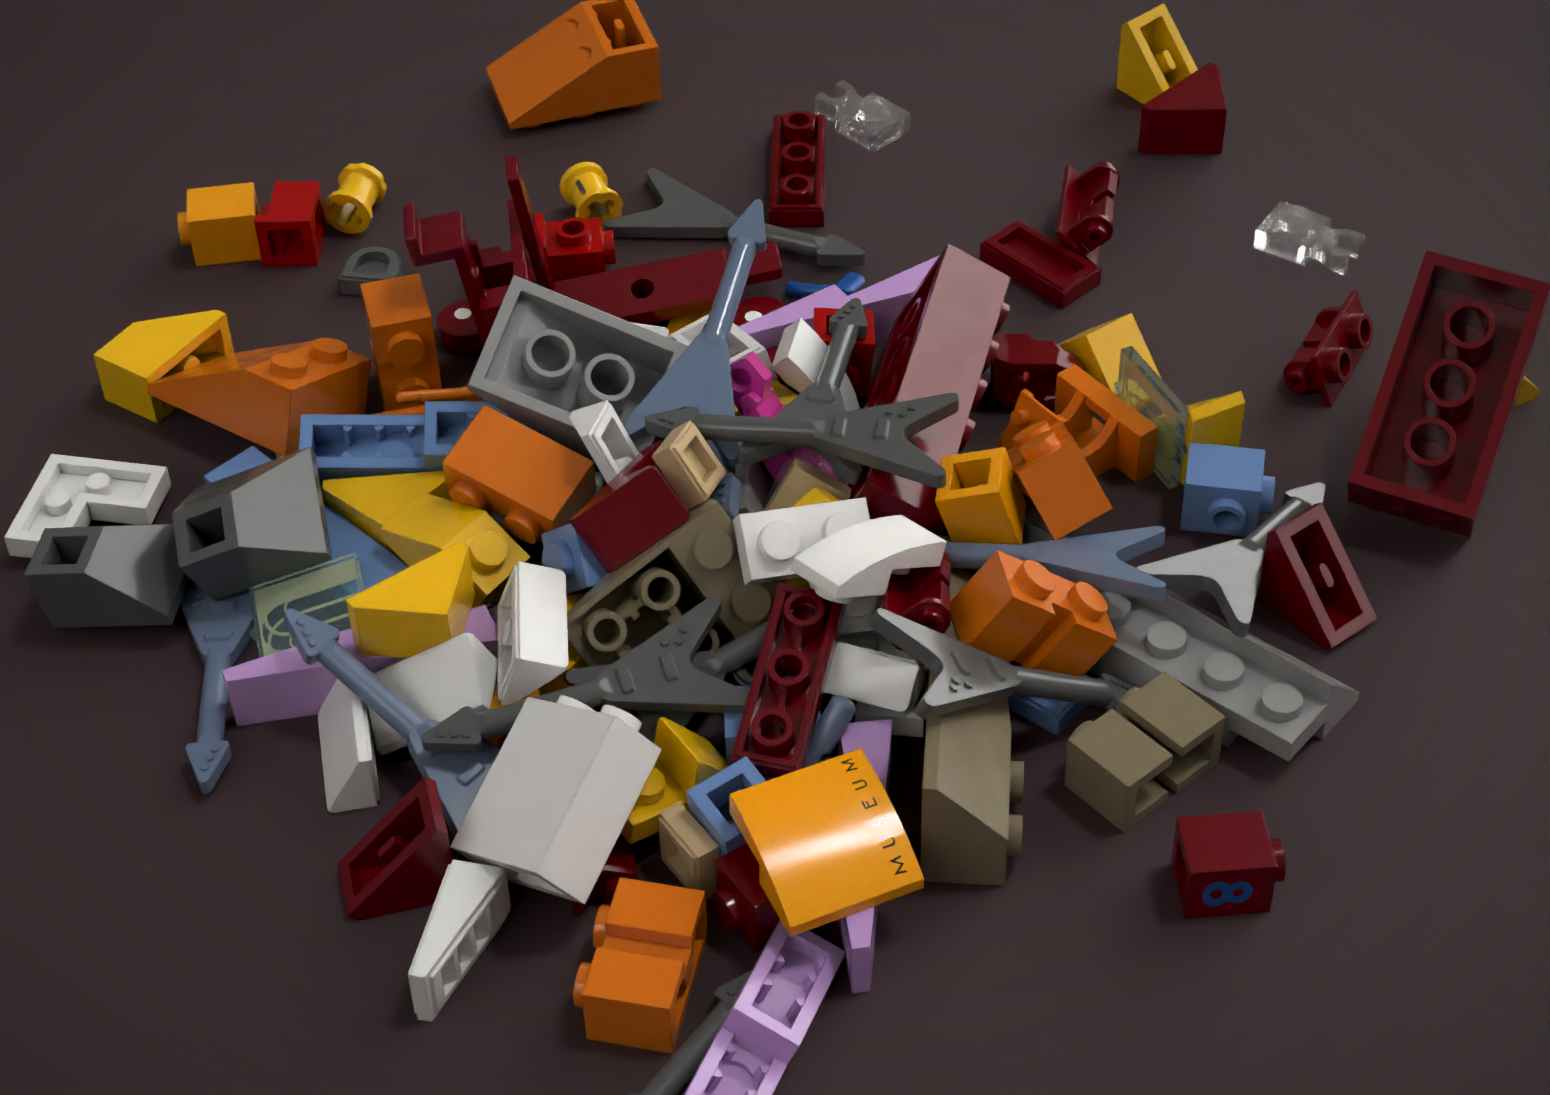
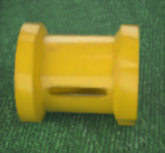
M585 161L573 165L563 174L559 184L560 193L568 204L576 208L575 217L582 219L601 218L602 231H604V222L606 220L622 217L623 202L616 191L607 187L608 178L601 166L594 162ZM578 180H580L586 192L579 190L576 185ZM597 202L604 205L606 214L602 213Z
M350 163L342 169L339 175V189L333 191L326 198L323 212L328 223L336 230L346 234H358L369 227L373 217L372 206L377 205L383 200L387 185L384 182L382 173L375 167L366 163Z

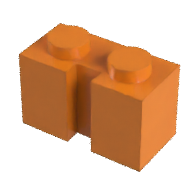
M420 274L360 284L366 322L371 337L369 340L375 375L384 411L425 405V403L401 404L396 401V394L401 391L442 389L432 316Z
M485 404L442 462L447 493L453 501L484 510L490 516L493 511L506 517L503 521L506 529L519 540L529 544H535L536 541L543 544L541 534L569 524V520L596 493L594 461Z
M1042 420L1014 436L1013 441L1016 446L1007 450L1009 459L1054 540L1060 539L1113 509L1076 441L1061 421L1049 426L1046 420Z
M996 550L950 601V611L959 641L1001 658L1008 663H1011V661L1020 663L1026 668L1083 676L1118 640L1107 613L1108 604L1096 588L1086 582L1080 581L1075 583L1053 574L1034 560L1022 561L999 550Z
M619 878L611 906L602 904L596 915L593 930V946L596 948L592 963H581L574 984L573 1003L575 1007L583 1008L587 1039L674 1053L708 938L705 891Z

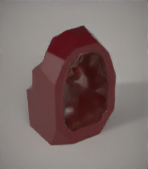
M1028 333L995 335L992 338L999 342V347L990 364L991 401L1014 410L1020 392L1025 388L1034 394V398L1046 408L1055 407L1057 374L1074 364L1086 372V367L1078 356L1065 351L1054 341L1034 340Z

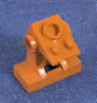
M1074 364L1057 374L1054 413L1034 398V394L1025 388L1020 392L1014 411L1010 415L1008 427L1002 433L999 440V448L1005 447L1007 451L1016 446L1013 438L1025 428L1042 420H1046L1049 426L1061 421L1076 441L1095 477L1116 467L1136 483L1154 473L1159 427ZM1093 411L1107 421L1105 425L1093 417ZM1014 469L1022 492L1030 497Z

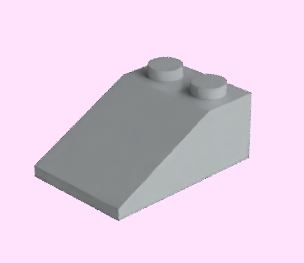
M513 275L467 389L538 433L594 461L569 418L570 413L574 410L608 400L623 424L688 346ZM647 434L634 441L633 444L637 451L640 453L644 448L652 445L655 435Z

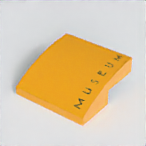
M861 748L729 794V813L759 863V883L790 937L924 888V877L907 834L882 783Z

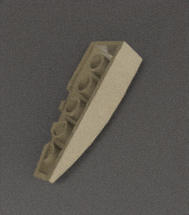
M939 535L945 541L951 542L949 536ZM952 568L950 583L947 585L950 589V601L973 577L969 569ZM951 615L950 626L943 634L959 641ZM931 671L929 672V687H928V689L930 688V686L933 684V681H934V677H933V674L931 673ZM1008 698L927 718L920 860V869L924 882L1005 886L1007 857L1021 858L1023 815L1009 814V803L1023 802L1024 761H1011V724Z

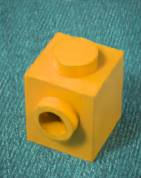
M254 182L187 189L186 212H178L177 214L178 230L182 246H192L196 267L262 260L254 225L255 216L260 215Z
M1000 447L943 456L941 466L946 471V485L943 488H937L935 503L951 542L1022 545L1027 503L1006 448Z

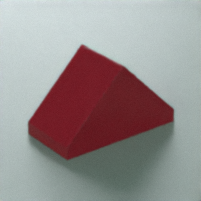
M1212 62L1206 64L1142 105L1138 143L1139 151L1144 154H1222L1227 107L1218 65Z
M1322 503L1310 506L1267 533L1258 599L1321 648L1331 649L1378 619Z
M424 777L338 862L348 917L360 921L434 904L448 864L452 863L449 838L436 781Z

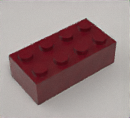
M1426 250L1348 479V502L1471 538L1547 309L1550 283Z

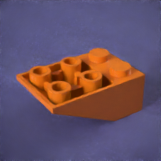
M588 0L580 2L485 67L486 75L510 130L536 128L548 122L568 118H586L598 112L623 107L635 108L644 103L662 100L659 47L635 0Z

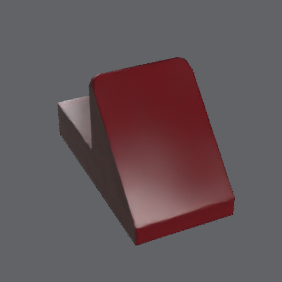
M661 441L644 448L569 520L607 573L616 571L684 524L690 517L688 510L651 457L662 444Z

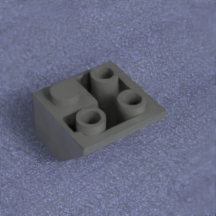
M310 447L198 487L172 513L179 569L215 601L332 559L316 454Z
M173 524L45 528L24 573L52 628L172 625L190 580L179 569Z

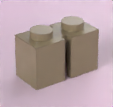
M1164 671L1143 687H1134L1127 691L1119 700L1115 710L1110 709L1095 721H1086L1074 730L1066 744L1067 756L1064 786L1124 833L1167 801L1168 791L1153 780L1154 777L1177 794L1219 763L1226 716Z

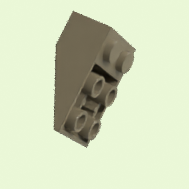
M708 498L706 502L688 510L690 517L684 524L616 571L607 573L567 612L568 640L589 667L613 664L712 595L720 597L722 611L697 652H713L769 621L778 584L776 581L744 585L733 522L718 501ZM624 710L638 719L637 710Z

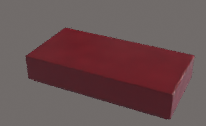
M1019 219L980 243V260L1062 309L1101 284V267Z

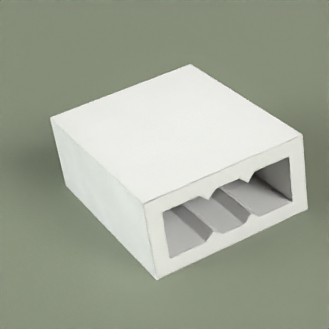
M560 695L556 703L527 697L450 848L474 863L503 868L507 873V881L585 904L662 749L639 733L642 723L636 717L617 707L603 705L601 711L596 712L586 704L564 695Z

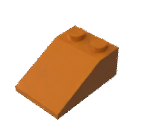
M318 338L308 342L230 353L149 383L148 394L282 456H286L299 451L301 414L365 415L371 358L348 349V345L341 340Z

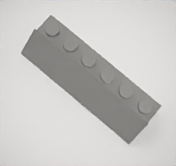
M1025 515L1022 545L1054 540L1045 524ZM1065 535V536L1061 537L1060 539H1062V538H1070V537H1068V536ZM979 569L969 570L971 574L974 576ZM1097 589L1108 604L1107 613L1118 640L1089 670L1099 676L1102 673L1109 674L1137 687H1143L1165 671L1226 716L1222 745L1228 747L1241 735L1289 762L1313 735L1322 740L1358 701L1359 691L1248 632L1246 637L1234 635L1227 621L1167 589L1165 601L1160 603Z

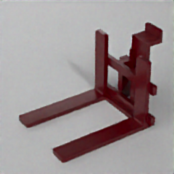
M517 154L505 156L506 178L513 199L507 201L511 251L501 253L500 246L480 250L477 240H470L461 210L420 219L414 202L407 203L403 207L404 240L413 266L418 267L455 259L483 347L513 275L554 291L553 279ZM769 242L765 251H756L745 286L783 277L777 243ZM527 250H528V254H529V257H530V261H531L532 267H529V266H528ZM730 251L724 252L725 258H726V263H727V260H728ZM778 346L766 348L771 363L774 361ZM775 372L778 382L784 386L787 385L781 376Z

